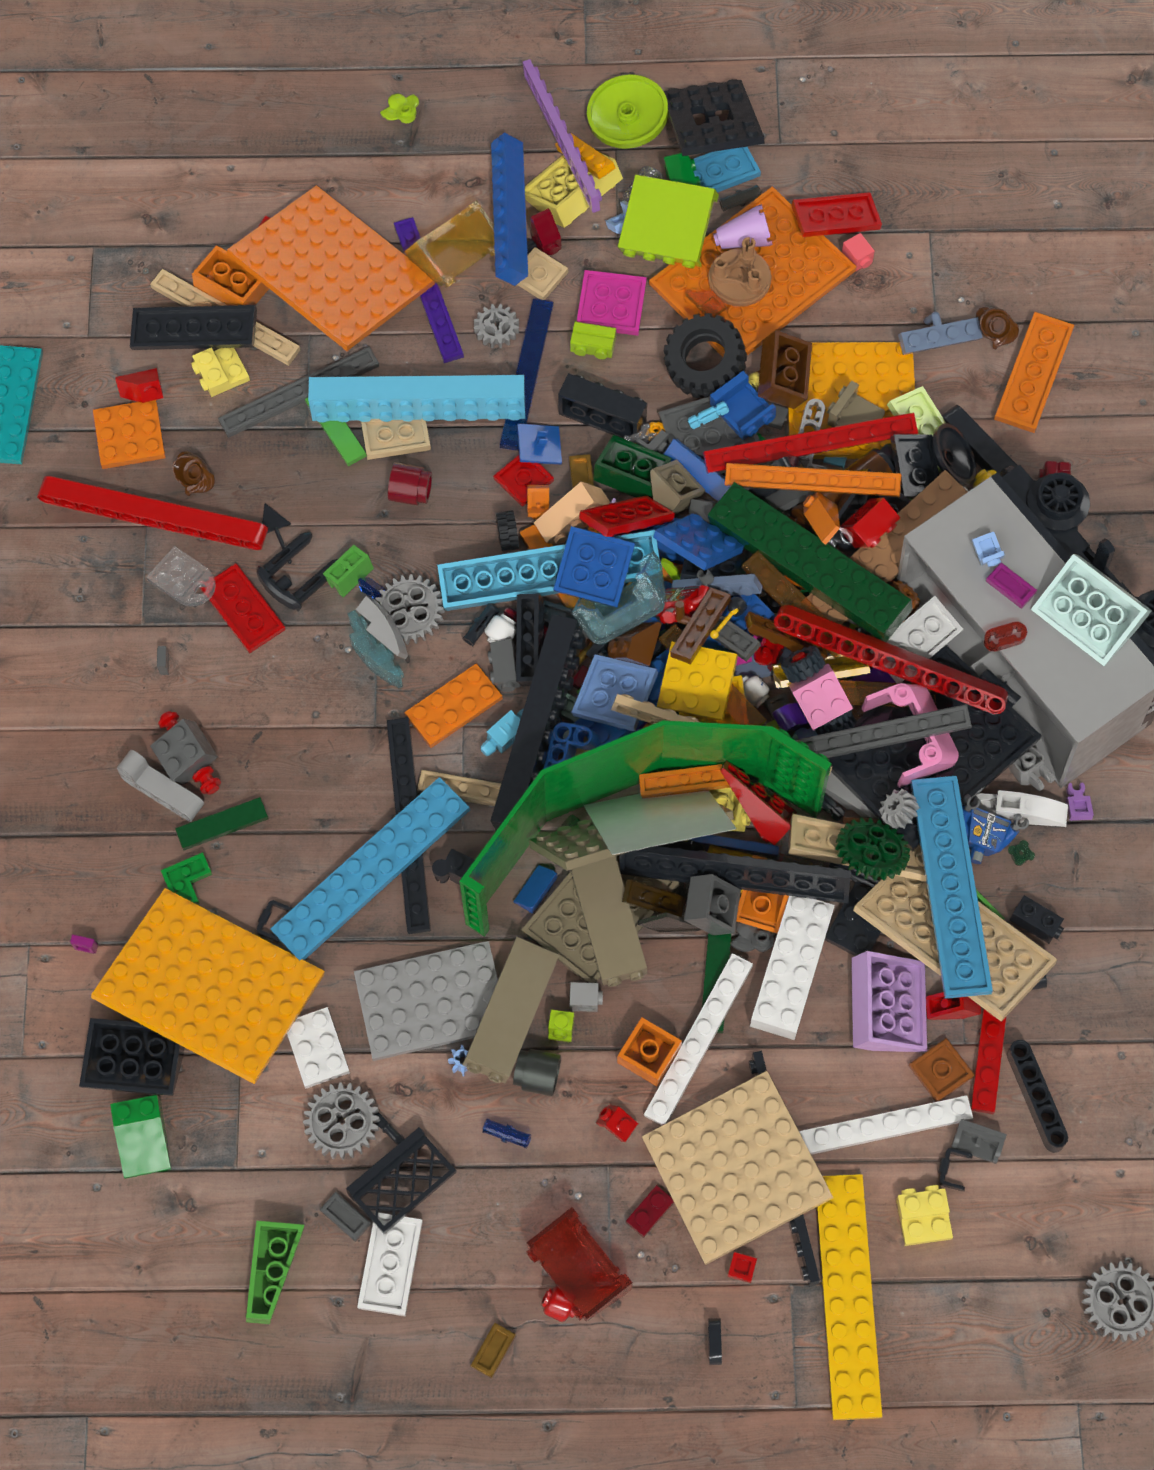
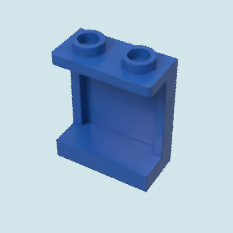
M744 371L710 395L711 406L716 407V404L722 401L727 404L729 412L724 415L720 414V416L742 440L748 436L752 437L764 424H770L775 419L776 406L774 404L769 405L763 398L758 397V392L749 384V376Z

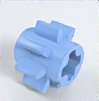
M461 1045L460 1050H451L454 1057L449 1058L448 1063L455 1064L452 1068L453 1073L458 1070L462 1073V1076H465V1072L468 1070L467 1067L460 1064L461 1057H466L468 1051Z

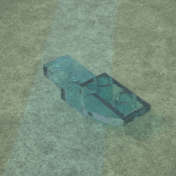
M356 610L347 613L349 623L354 633L349 635V639L356 654L378 677L397 688L403 687L402 678H404V674L399 665L395 667L392 661L395 659L392 651L388 648L386 649L382 643L377 644L372 634L368 635L365 629L368 627L363 616H358Z

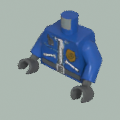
M967 794L963 797L966 805L962 809L968 845L971 850V863L981 864L983 856L999 853L1009 845L1019 833L1018 829L1028 827L1029 820L1026 818L1023 823L1018 824L1022 816L1021 814H1016L1013 818L1014 824L1010 825L1011 821L978 808L980 799L977 796L970 803L971 796Z

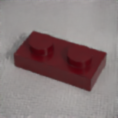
M656 1185L629 1216L626 1224L644 1238L673 1205V1199Z

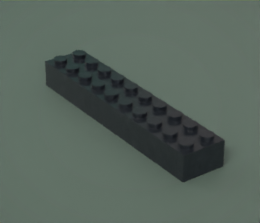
M556 615L551 616L490 821L496 831L540 771L544 769L553 729L557 724L562 723V718H560L561 712L566 710L568 704L566 695L568 690L573 688V673L579 667L580 657L578 656L586 643V638L577 619Z

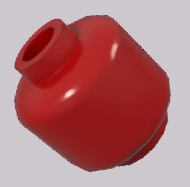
M555 1286L552 1289L548 1288L541 1302V1306L544 1307V1314L560 1322L566 1321L568 1317L573 1318L579 1305L575 1303L576 1295L560 1286Z

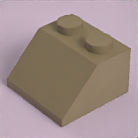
M678 460L656 467L650 472L653 500L675 514L689 509L691 499H699L705 491Z

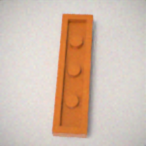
M723 764L639 775L642 799L731 787L720 771Z

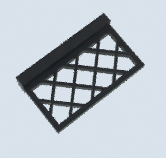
M418 1127L349 1185L346 1190L348 1196L359 1205L380 1231L385 1234L456 1174L457 1171L430 1142L422 1129ZM424 1145L431 1150V1160L417 1159L418 1151ZM403 1163H414L413 1175L399 1174L400 1166ZM417 1163L430 1164V1175H416ZM433 1164L444 1165L449 1171L442 1177L433 1176ZM385 1178H396L395 1190H381V1182ZM412 1179L411 1191H398V1180ZM415 1180H429V1188L425 1192H414ZM368 1193L377 1194L376 1206L365 1205L361 1199ZM380 1194L394 1195L393 1207L379 1206ZM397 1195L411 1196L410 1204L406 1208L396 1207ZM371 1210H376L375 1215L371 1212ZM379 1211H393L392 1220L384 1226L378 1220Z

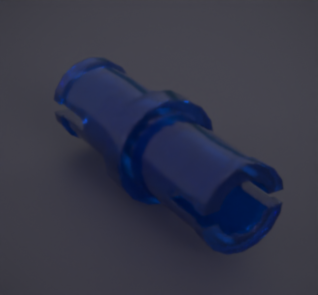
M488 1118L484 1123L482 1131L484 1134L500 1138L501 1142H510L525 1149L529 1146L532 1136L531 1134L514 1129L510 1124L503 1125Z

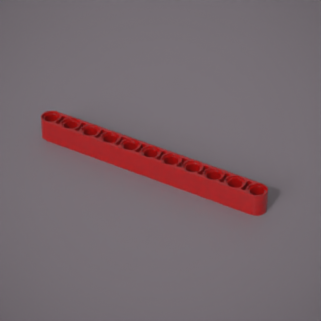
M45 476L43 478L37 495L40 501L47 504L252 550H262L268 528L258 522L52 476Z
M792 605L780 607L774 619L775 627L781 632L921 685L986 712L1000 714L1006 707L1008 693L1000 686ZM781 616L789 617L790 621L784 620ZM802 624H808L811 629H806ZM823 632H829L832 637L825 636ZM849 640L854 645H848L844 641ZM865 649H872L875 653H868ZM886 657H892L896 661H889ZM907 665H913V666H915L917 669H916V670H912V669L908 668ZM929 673H934V674H936L938 677H937V678H932V677H930L928 674H929ZM949 682H956L959 686H953ZM971 690H977L980 694H973ZM998 698L1001 700V702L997 703L994 702L992 699Z

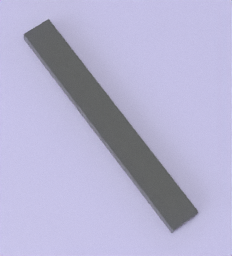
M367 347L219 417V423L229 438L305 402L309 393V377H358L379 367V362L371 348Z
M966 704L795 741H802L814 753H820L830 758L970 729L972 725Z

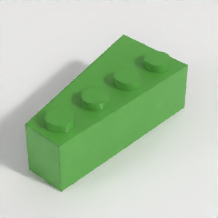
M256 1221L246 1314L247 1323H271L305 1225Z

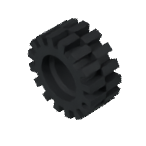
M514 511L496 512L501 550L519 549Z

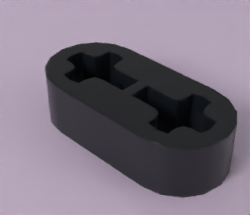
M708 1318L709 1365H722L721 1318Z

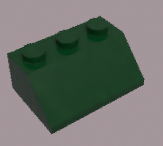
M613 435L595 463L593 480L636 498L648 496L653 499L650 472L656 467L671 462L672 458Z

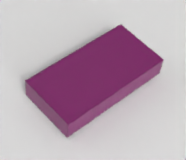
M1000 563L986 578L988 584L1021 609L1037 592V589L1003 563Z

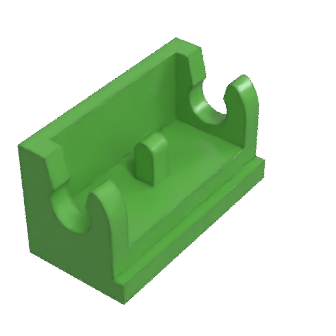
M353 545L323 575L326 577L330 587L333 588L335 586L339 595L344 598L374 568L369 556Z

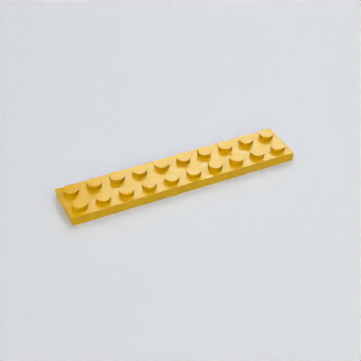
M863 1174L822 1176L833 1196V1199L817 1207L833 1420L882 1418Z

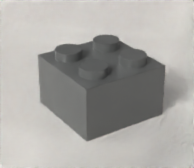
M713 874L691 877L684 921L711 935L735 933L741 889Z

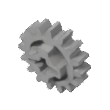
M491 304V309L488 310L486 307H483V313H477V319H474V333L477 334L478 341L483 339L484 346L488 343H491V348H494L495 344L502 348V343L509 346L510 339L516 340V334L519 333V319H516L515 312L510 313V307L504 310L502 304L498 308Z

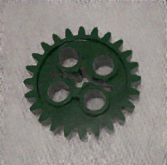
M860 818L859 823L854 819L851 825L846 823L844 828L840 829L835 842L837 843L835 850L839 851L837 857L843 858L841 863L849 864L848 870H857V876L863 873L864 878L867 879L870 875L874 881L879 876L883 881L886 880L887 876L891 879H894L895 874L900 876L910 859V848H907L908 841H902L904 835L896 834L898 829H889V824L881 825V820L874 823L872 818H869L868 822Z

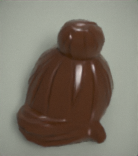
M981 307L976 311L975 316L976 318L978 317L980 330L985 337L993 342V349L996 350L999 346L1014 342L1018 337L1019 326L1005 310Z
M183 451L177 456L172 465L173 474L177 481L185 487V494L187 496H190L191 493L208 492L214 487V475L209 472L201 458L188 451Z

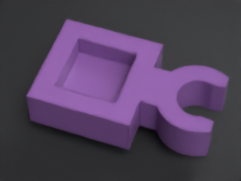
M1072 783L1068 784L1067 794L1069 797H1067L1066 804H1068L1070 821L1092 820L1094 814L1090 796H1083L1085 791L1084 783H1080L1079 790H1074Z

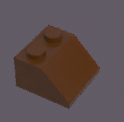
M637 623L615 635L608 645L607 657L642 666H650L662 623Z

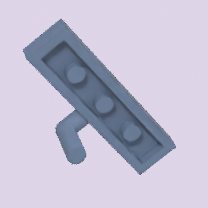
M933 312L924 318L926 325L933 323L932 327L898 334L903 355L983 338L978 317L942 324L938 312Z
M755 574L714 577V581L708 585L709 588L731 594V596H750L752 594H761L762 584ZM699 578L673 580L671 588L700 586L702 582Z

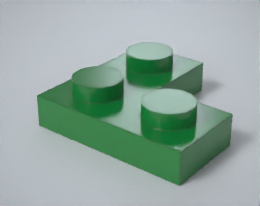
M203 852L161 870L170 891L197 905L200 904L192 883L212 875Z

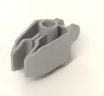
M1031 747L1008 767L1021 785L1031 784L1039 791L1044 788V784L1038 777L1042 776L1050 783L1055 781L1053 773L1045 766V755L1034 747Z

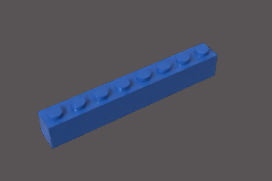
M503 133L491 143L495 275L497 278L516 286L528 277L523 142Z

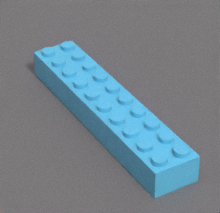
M524 375L309 377L308 401L312 421L348 422L359 420L361 422H369L371 419H380L384 422L391 420L409 422L421 419L425 421L444 419L446 421H454L456 419H466L469 421L477 419H488L491 421L498 419H525Z
M655 530L614 537L635 543L625 583L646 580L648 576L651 579L657 578V574L662 577L657 540L653 538ZM566 544L437 565L444 609L451 611L517 600V594H540L541 596L558 594L559 592H555L553 589Z

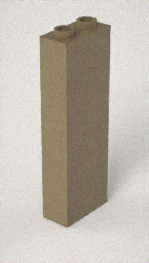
M616 856L571 869L602 985L614 987L621 984L623 980L630 979L631 981L642 979L647 974V965L630 906L622 902L625 888Z
M516 937L462 1064L467 1067L468 1071L475 1074L482 1073L495 1083L507 1082L559 957L558 954Z

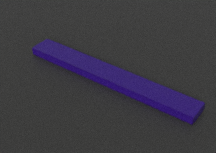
M414 218L394 222V228L404 255L435 278ZM435 278V285L419 297L444 363L464 358V353Z

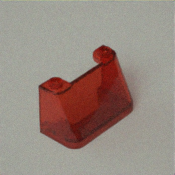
M571 1207L526 1242L529 1249L526 1251V1254L533 1263L539 1262L573 1306L571 1311L579 1321L584 1319L587 1322L631 1291L633 1282L626 1274L620 1275L619 1267L613 1264L589 1234L587 1227L582 1225L578 1219L580 1217L578 1213Z

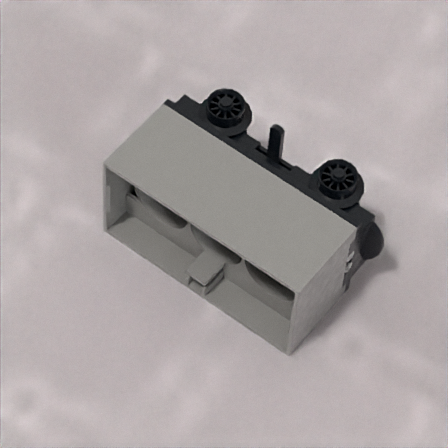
M1018 465L1016 468L1007 466L1000 474L996 472L904 536L897 581H902L903 584L907 583L918 594L917 597L921 602L917 610L932 597L936 596L963 628L946 645L979 677L988 669L1002 682L1006 680V684L1021 696L1012 708L1042 735L1041 739L1032 747L1045 755V766L1053 773L1057 785L1063 788L1151 725L1154 720V590L1146 592L1139 597L1134 596L1123 582L1120 583L1109 570L1115 552L1113 544L1104 538L1099 542L1095 554L1090 548L1089 543L1078 532V526L1087 517L1090 508L1089 493L1078 479L1067 473H1053L1038 480H1033L1021 465ZM994 531L1001 551H1004L1005 554L1004 558L1000 559L1001 563L1037 589L1036 594L1022 609L986 582V578L998 565L988 567L986 564L981 566L972 539ZM1073 554L1080 555L1152 610L1135 633L1105 666L1031 610Z

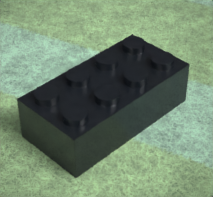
M568 373L558 393L559 415L635 443L646 426L647 402H644L639 397L628 396L620 390H612L599 382H591L580 375H572Z

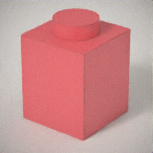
M861 233L843 242L842 253L857 266L856 271L861 268L865 269L872 264L875 250Z

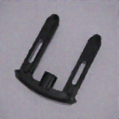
M309 531L301 533L263 567H257L258 579L265 590L278 602L292 610L301 609V604L327 582L323 573L338 560H331L293 594L287 590L292 586V582L287 576L283 575L277 581L272 579L271 576L311 542L313 535Z

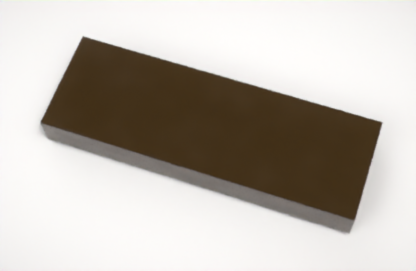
M627 879L622 902L672 918L681 919L686 897Z

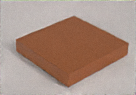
M947 1038L908 1065L935 1102L941 1101L975 1076Z

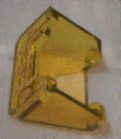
M476 200L437 229L416 241L404 253L440 287L444 285L448 288L456 282L455 277L486 255L490 254L491 257L495 255L494 224Z

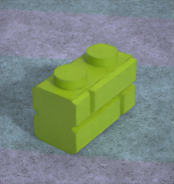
M575 322L570 342V352H574L578 356L594 355L598 359L612 358L616 342V328Z

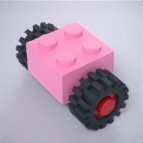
M816 646L804 647L802 650H797L795 654H790V657L785 658L781 663V668L788 681L791 682L789 687L812 730L815 729L818 735L854 728L856 719L851 712L853 708L829 664L825 665V661Z

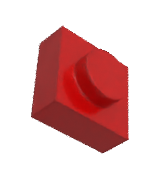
M734 1252L728 1277L751 1283L757 1258Z

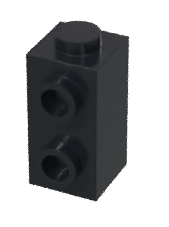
M1025 895L1010 918L1011 922L1050 944L1053 938L1058 939L1064 930L1061 926L1064 918Z

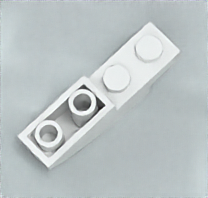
M998 790V794L979 793L976 795L980 799L978 808L1004 819L1013 820L1016 814H1021L1020 824L1027 818L1029 825L1066 827L1068 804L1032 794Z

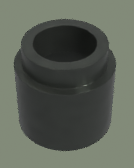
M530 1049L529 1052L520 1050L516 1062L513 1085L521 1086L522 1091L553 1097L560 1070L561 1055Z

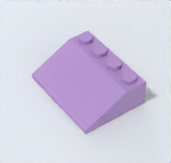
M870 951L852 957L853 1048L871 1051L927 1052L925 964L923 962Z

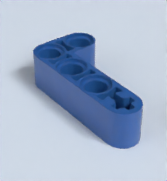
M565 722L557 724L552 732L544 769L575 757L577 748L583 750L597 748L600 743L599 735L586 726ZM569 730L568 737L563 739L564 733ZM589 734V740L584 743V737ZM564 752L563 758L558 761L559 754Z

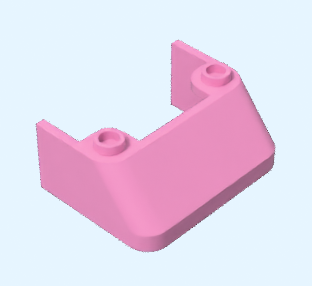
M902 683L866 696L862 706V711L866 712L892 701L897 706L909 705L913 715L938 710L927 688L917 684ZM949 733L925 738L927 744L922 746L919 751V759L922 765L903 772L898 782L899 788L911 784V780L926 778L951 768L956 764L959 754Z

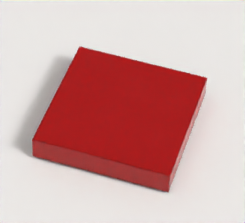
M519 455L493 476L494 480L522 507L527 504L528 485H550L554 481V477L539 463L520 462Z

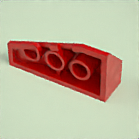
M725 761L721 767V773L759 832L760 837L764 841L775 845L790 830L791 817L793 814H797V811L775 793L772 796L767 794L764 786L759 782L757 784L751 783L747 774L728 761Z

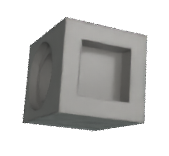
M571 982L570 1011L598 1012V1005L603 1004V991H598V983Z

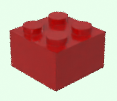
M885 498L869 499L840 526L839 530L854 548H873L881 541L880 537L885 532L889 533L897 526L896 522L900 519V516Z

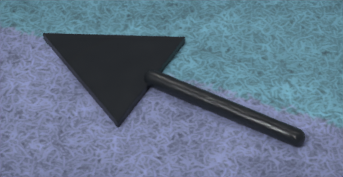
M265 503L262 524L268 528L267 533L275 531L281 548L284 549L286 546L278 529L291 525V523Z

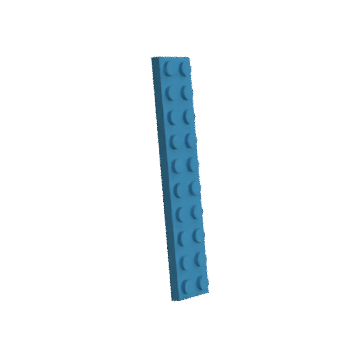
M957 776L911 780L912 795L916 797L920 807L916 811L918 815L916 820L945 999L992 994L993 989Z
M439 777L270 930L299 961L301 959L305 960L470 811V807Z

